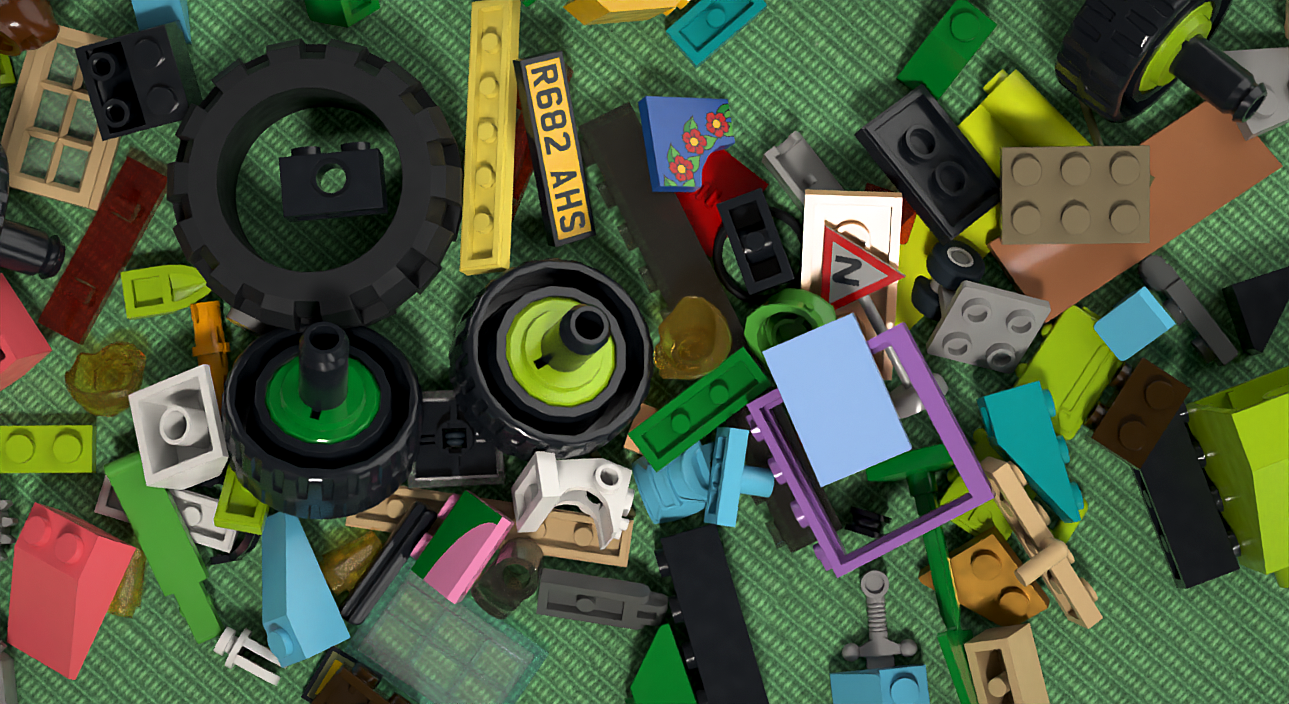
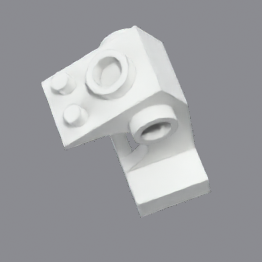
M536 451L511 487L517 532H536L555 506L563 504L577 505L583 513L593 518L597 530L600 550L605 549L613 538L619 540L622 530L626 531L629 519L622 518V516L626 517L634 499L635 491L628 488L632 470L604 458L556 460L555 453ZM587 493L597 496L599 503H592L588 499Z

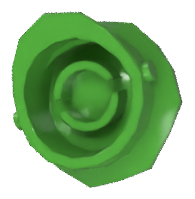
M787 287L772 295L760 307L747 315L744 336L751 351L765 364V369L771 372L762 351L832 322L837 318L834 307L821 296L804 289Z

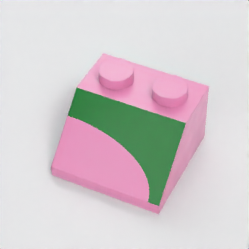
M465 490L461 497L455 493L449 497L438 514V517L444 520L434 536L426 532L410 555L417 560L411 571L454 604L464 599L515 524L510 518L469 490Z

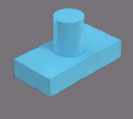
M717 427L704 523L735 527L740 494L768 498L773 491L774 475L771 469L744 465L749 430Z

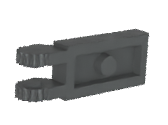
M1150 254L1145 259H1142L1141 262H1138L1139 266L1136 269H1138L1139 279H1143L1142 283L1148 290L1162 292L1167 299L1161 304L1163 309L1177 326L1185 322L1196 337L1190 341L1191 345L1207 364L1214 360L1218 366H1225L1238 356V351L1172 266L1166 264V259H1163L1162 255L1157 256L1155 254L1152 256Z

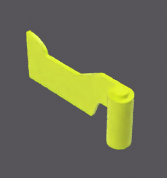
M1004 69L999 71L982 88L988 96L957 126L998 178L1000 177V147L1092 146L1017 69L1010 75ZM1000 202L953 240H958L971 246L983 259L990 252L986 244L1000 235ZM917 213L912 215L901 226L898 271L905 274L906 277L898 280L895 326L905 322L909 330L924 316L911 302L915 279L920 275L930 280L932 279L926 267V260L934 245L939 242Z

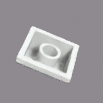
M202 364L128 395L146 486L184 490L220 476L229 455L209 365Z

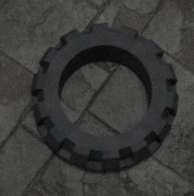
M299 38L266 45V54L247 63H243L238 58L212 78L211 81L216 86L199 106L193 103L190 104L175 134L180 139L176 160L167 164V200L173 204L177 223L173 231L187 262L193 264L207 282L206 286L234 309L271 327L276 326L297 332H303L312 324L321 321L331 322L338 325L341 329L357 326L368 327L396 314L395 309L416 293L421 295L441 271L442 266L440 264L451 242H456L462 219V180L464 179L458 144L440 107L435 104L424 90L421 82L394 60L388 62L371 54L365 46L332 38L328 44H305L303 39ZM334 107L359 113L385 129L394 139L399 152L403 175L402 192L397 212L389 228L369 251L356 260L335 269L319 272H298L267 263L249 243L237 212L236 187L238 175L249 149L267 128L278 120L301 110ZM300 323L309 324V326L300 330Z

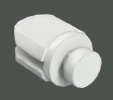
M226 627L214 648V652L221 656L225 652L229 654L225 666L232 669L236 664L277 686L281 679L280 676L241 655L244 649L247 648L281 666L278 658L274 656L270 648L251 639L252 631L247 628L243 630L238 638L235 636L236 630Z

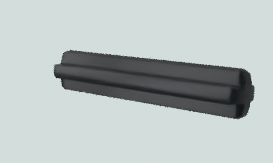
M419 501L411 505L338 608L345 621L352 625H360L366 619L406 563L417 543L437 519V513L429 505Z

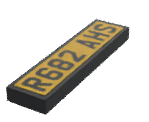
M551 50L513 60L548 246L558 247L596 236L562 50Z

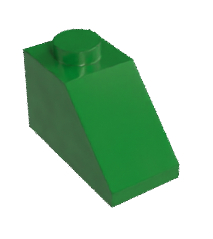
M956 0L896 79L911 91L923 83L936 101H938L998 24L967 0Z
M669 621L658 627L630 685L633 696L625 698L626 704H697Z

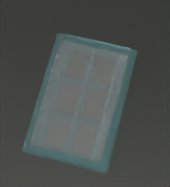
M409 557L356 631L344 651L420 704H515L549 655V652L467 595L461 602L456 604L446 599L411 571L416 560Z

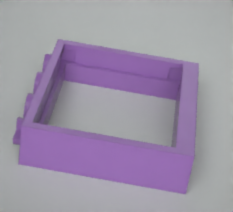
M905 322L867 341L872 355L890 346L893 347L969 491L847 554L772 411V408L784 402L778 388L746 404L751 414L745 417L751 427L752 435L757 442L765 440L773 455L767 461L774 477L780 485L786 482L789 485L796 499L790 502L796 519L802 528L810 525L818 541L817 544L813 545L817 559L821 560L826 571L833 569L837 578L996 496L990 481Z

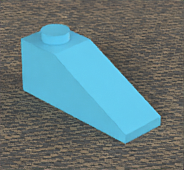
M278 512L267 517L262 534V624L268 636V646L274 656L278 658L281 668L308 659L351 637L298 517Z

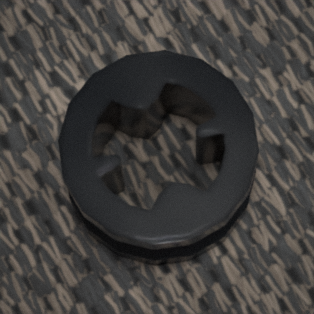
M851 506L849 512L852 514L853 520L848 524L846 523L844 529L877 539L885 535L883 528L891 523L892 518Z

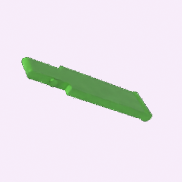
M139 450L105 464V474L118 497L164 596L174 594L180 606V614L182 617H185L198 644L222 635L225 628L214 607V600L208 594L202 582L208 579L210 575L170 490L146 486Z

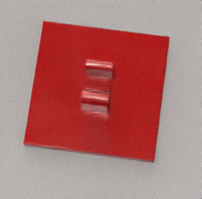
M719 150L708 155L702 169V187L695 192H652L650 183L638 198V201L711 258L714 241L718 231L723 226L716 204L762 188L764 191L769 184L727 151Z

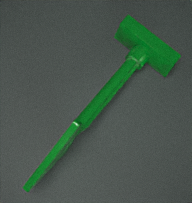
M944 443L899 454L866 468L868 481L891 482L906 479L910 497L915 498L918 516L920 517L938 508L935 493L939 491L934 472L955 467V464ZM942 525L923 534L939 612L947 628V631L937 633V638L960 703L979 704L964 643L973 638V633L971 629L962 630L960 626L961 609Z

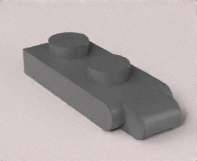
M543 568L536 614L639 630L645 625L660 626L664 624L668 598L662 593L650 592V588L642 583Z

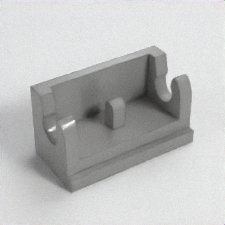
M794 131L783 143L777 147L773 146L763 155L762 163L803 216L805 189L845 191L800 132Z

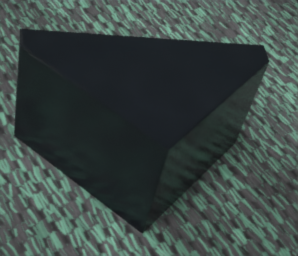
M1289 266L1222 288L1242 351L1250 356L1263 353L1289 301Z

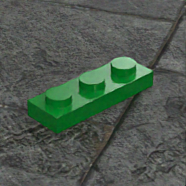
M742 347L629 432L628 435L657 473L745 407L746 404L770 388L772 384L746 349Z

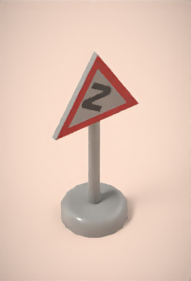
M825 225L821 297L831 304L834 310L859 300L876 334L879 335L887 331L869 294L905 278L906 275ZM893 347L886 348L885 351L902 382L901 385L889 393L899 418H906L925 410ZM932 373L945 396L949 388L944 378L938 373Z

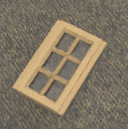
M59 25L60 32L56 39L41 48L28 50L0 142L5 150L9 165V188L100 212L121 136L102 141L75 48L107 40L108 38Z

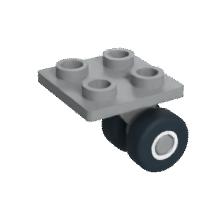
M951 240L944 247L940 242H937L926 260V267L932 279L930 280L922 275L918 276L915 279L911 294V302L921 314L932 320L939 321L926 343L927 353L1007 374L1013 373L1051 312L1050 303L1045 300L979 284L985 272V264L980 254L971 246L958 240Z

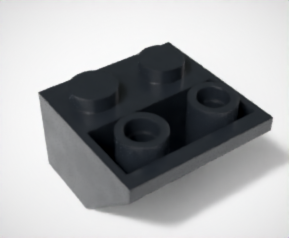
M179 20L75 48L102 141L181 121L191 103L199 106L203 101Z

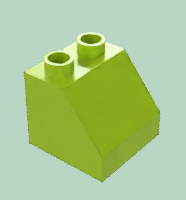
M1289 365L1185 404L1189 414L1188 425L1193 439L1198 441L1206 458L1207 466L1204 468L1209 482L1217 488L1223 502L1224 511L1221 514L1227 530L1231 529L1238 540L1241 549V556L1238 557L1240 565L1265 575L1274 572L1280 588H1289Z

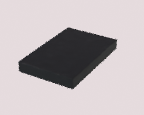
M923 83L854 134L943 247L1000 202V179Z

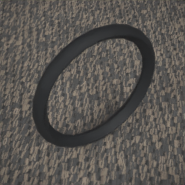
M768 206L772 217L782 220L796 233L802 249V225L786 211ZM723 225L714 241L712 255L714 269L719 281L736 298L750 304L761 305L774 294H755L749 296V293L735 285L726 273L722 252L727 233ZM801 267L794 281L787 287L800 288Z

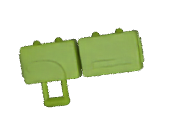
M1073 305L1059 314L1053 324H1045L1042 327L1041 335L1044 339L1027 364L1020 363L1016 366L1015 373L1018 379L1012 386V388L1040 381L1042 390L1048 389L1050 391L1056 409V416L1051 417L1056 436L1062 435L1065 441L1074 438L1123 362L1115 356L1094 330V324L1102 317L1085 306L1080 309ZM976 429L973 433V439L976 443L972 449L978 461L981 462L988 456L1005 461L990 446L985 429ZM952 468L947 473L950 483L937 502L938 507L969 492L957 468ZM1028 484L1023 487L1031 501L1034 500L1037 494ZM1084 498V508L1078 510L1081 520L1088 511V502ZM993 499L950 520L974 537L993 526L998 529L1006 541L1013 532ZM1060 518L1053 530L1049 527L1048 529L1055 539H1059L1066 544L1081 521L1064 523Z

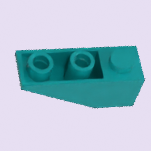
M1035 381L976 399L990 446L1005 462L1011 461L1020 469L1027 484L1064 523L1081 521L1078 510L1084 508V502L1076 481L1070 482L1065 464L1070 462L1069 451L1063 436H1056L1051 417L1056 416V409L1050 391L1048 389L1042 390L1040 381Z

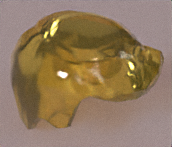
M683 297L673 311L659 325L660 342L655 346L653 361L656 367L660 369L659 374L662 379L691 380L709 374L726 360L731 351L733 338L726 318L719 309L703 297Z
M125 341L110 343L96 353L81 352L77 355L73 366L65 372L66 389L70 396L90 414L114 417L129 409L128 395L141 390L146 356L134 344Z

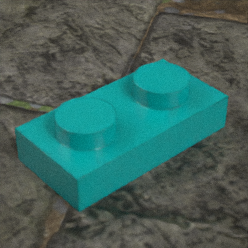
M700 0L665 31V34L697 69L767 8V4L764 0Z

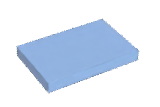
M854 312L762 351L820 487L912 449V445Z

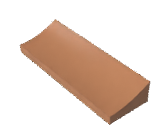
M1204 100L1137 144L1150 145V175L1155 177L1150 186V243L1002 245L999 235L986 245L1018 294L1045 300L1050 303L1051 312L1044 321V323H1047L1283 167V165L1258 136L1245 141L1236 122L1232 121L1233 116L1231 114H1222Z

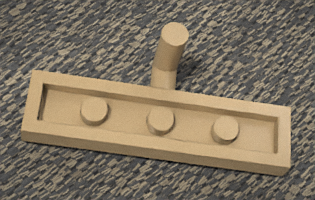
M990 456L986 457L979 463L996 493L993 500L1030 560L1014 571L1016 578L1023 586L1027 587L1041 576L1067 619L1087 629L1091 628L1103 619L1095 605V602L1098 601V596L1092 586L1084 578H1079L1071 566L1075 560L1068 546L1063 541L1055 539L1047 527L1051 520L1043 507L1035 500L1031 501L1023 488L1027 485V481L1020 469L1011 461L1005 462Z

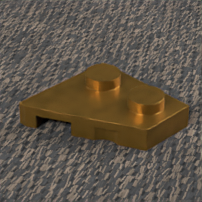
M995 526L948 553L959 604L1002 627L1018 625L1049 607L1050 599L1036 580L1025 587L1016 578L1014 571L1022 566L1023 563ZM928 565L920 570L918 579L925 586L935 590L930 566Z

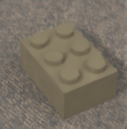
M1150 145L1000 147V243L1002 245L1150 243Z

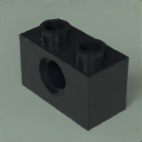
M350 142L340 145L341 152L321 153V147L306 146L291 149V156L278 157L283 217L291 223L388 214L384 160L378 148L370 149L369 142ZM331 169H341L346 175L343 188L335 193L324 192L321 187L323 175Z
M762 188L716 204L749 296L794 281V275Z

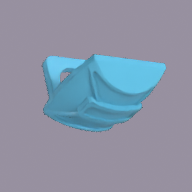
M698 441L657 473L644 456L631 463L641 499L654 524L676 521L706 508L711 474L710 462L713 460L715 441L705 445Z

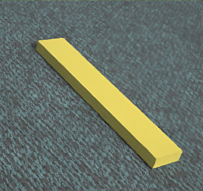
M481 0L472 2L459 271L467 276L503 272L510 268L517 81L513 60L518 59L520 0Z

